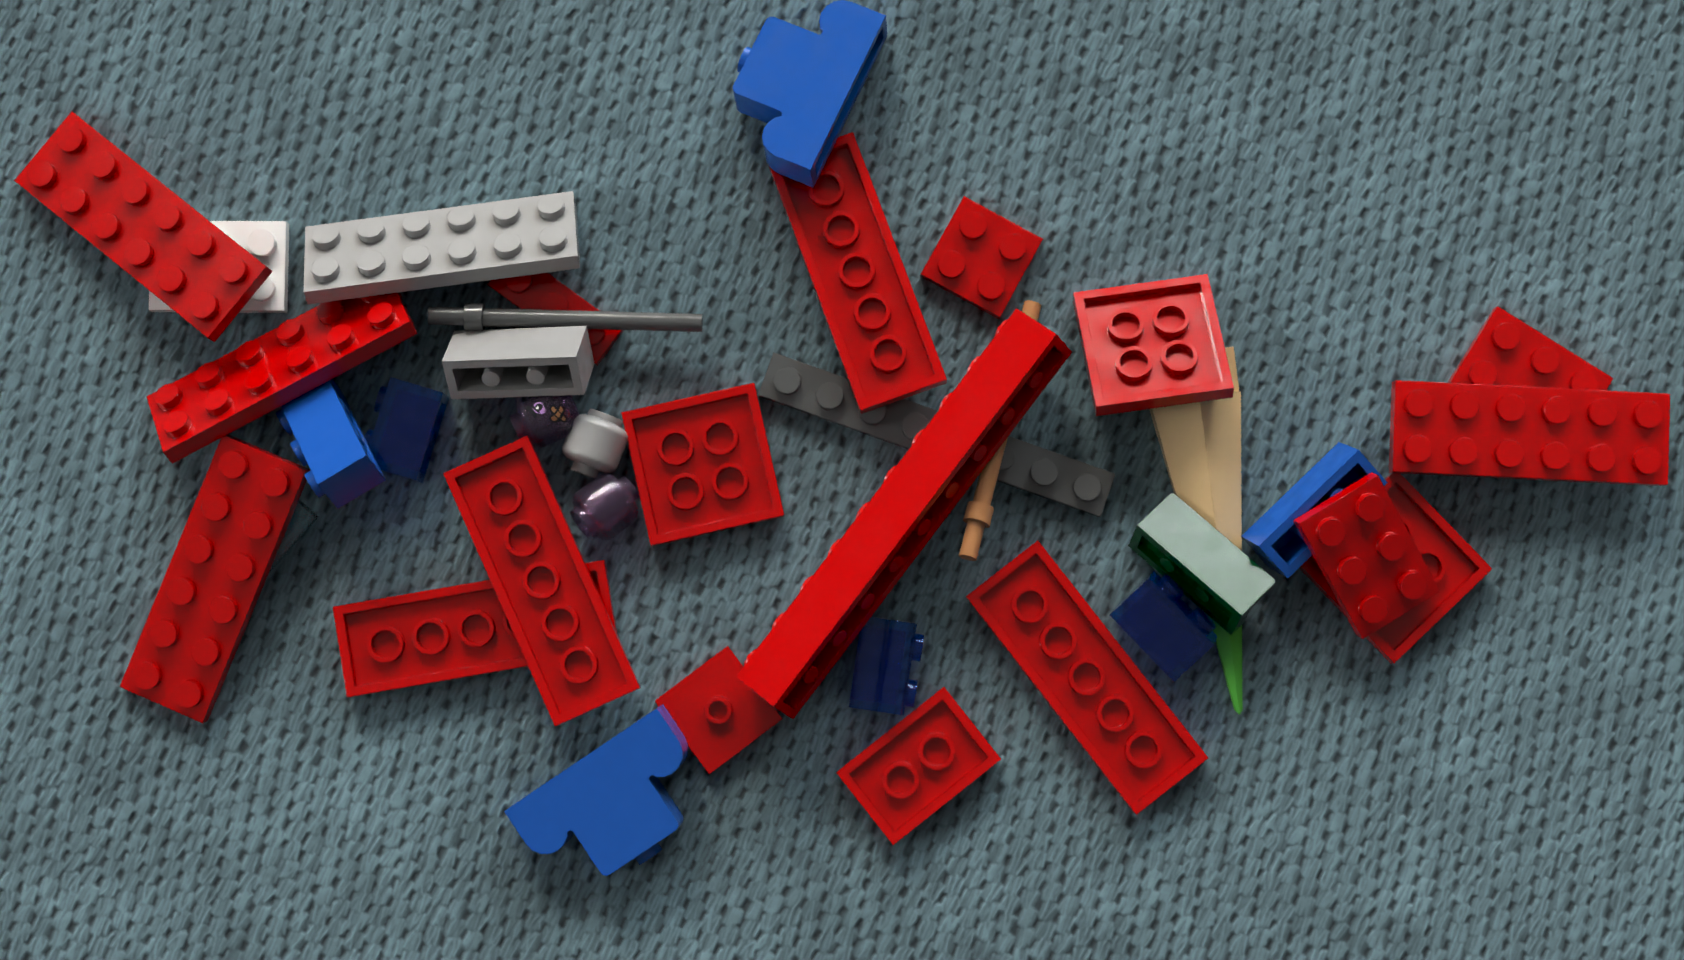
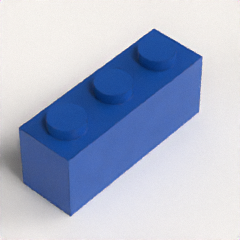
M334 379L282 405V409L276 412L286 432L289 435L294 434L296 439L290 442L291 448L302 465L309 466L310 471L305 473V478L319 498L326 494L338 509L386 480L342 390Z
M1338 442L1242 535V538L1270 569L1289 578L1312 556L1293 521L1294 519L1371 472L1379 476L1384 486L1388 482L1358 449Z

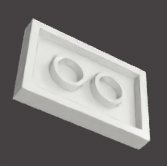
M210 221L273 271L239 313H287L289 223L286 221ZM149 291V311L175 312Z

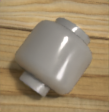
M589 408L588 414L576 415L572 420L562 446V452L565 457L574 461L571 470L593 479L597 478L599 471L603 473L615 472L628 443L627 432L621 428L623 421Z

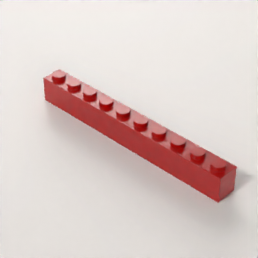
M1017 308L1007 320L999 325L992 341L983 353L970 363L967 374L954 391L942 400L938 412L926 428L916 434L910 449L900 462L887 472L881 487L871 500L859 509L855 521L843 537L833 543L827 558L814 575L804 581L798 596L788 609L776 618L772 625V630L760 646L747 656L744 667L737 674V678L774 708L792 719L795 718L1070 356L1072 351L1056 333Z

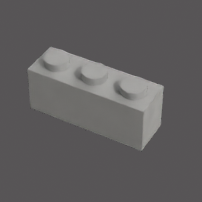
M587 326L454 331L442 359L451 399L584 395L595 364Z

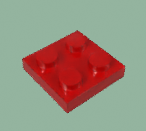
M964 196L920 277L1000 319L1043 239Z

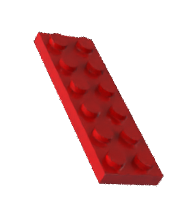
M72 111L14 180L213 342L219 338L273 272Z
M851 132L837 138L814 188L780 175L769 166L860 413H866L946 384V375L854 133Z
M400 292L320 303L313 309L294 319L284 321L277 328L254 340L243 343L230 353L213 362L203 364L196 371L173 383L166 384L156 392L148 395V404L163 453L173 464L418 334Z
M1395 380L1392 382L1389 473L1666 486L1668 485L1670 394Z
M227 434L220 439L120 684L121 688L200 723L208 721L306 484L305 473L309 472L310 469Z
M525 436L443 473L554 726L561 725L640 689L641 686L530 437Z
M1038 540L965 597L1134 814L1137 815L1208 759V756Z
M605 560L586 563L617 633ZM490 580L333 607L347 697L528 667Z

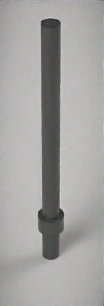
M465 303L464 307H429L428 324L464 326L465 330L483 331L485 326L531 328L587 326V329L702 332L703 314L485 308L484 303Z

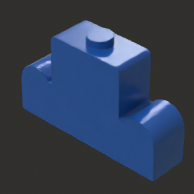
M845 0L834 1L823 9L819 19L821 34L811 32L776 17L767 18L753 47L747 46L742 52L737 71L740 73L733 85L737 110L767 123L763 130L762 140L766 161L770 168L780 175L813 188L887 38L886 15Z
M662 704L504 812L526 845L532 851L539 854H551L558 851L575 834L593 863L604 876L612 874L634 858L641 865L662 850L658 842L676 831L684 821L682 813L658 777H666L673 774L685 762L688 755L687 740Z

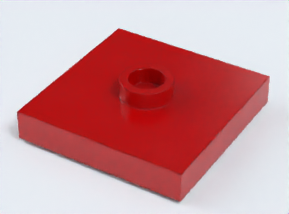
M729 646L725 647L655 700L658 707L662 704L665 706L684 734L688 747L708 774H711L783 719L772 705L736 677L744 666Z

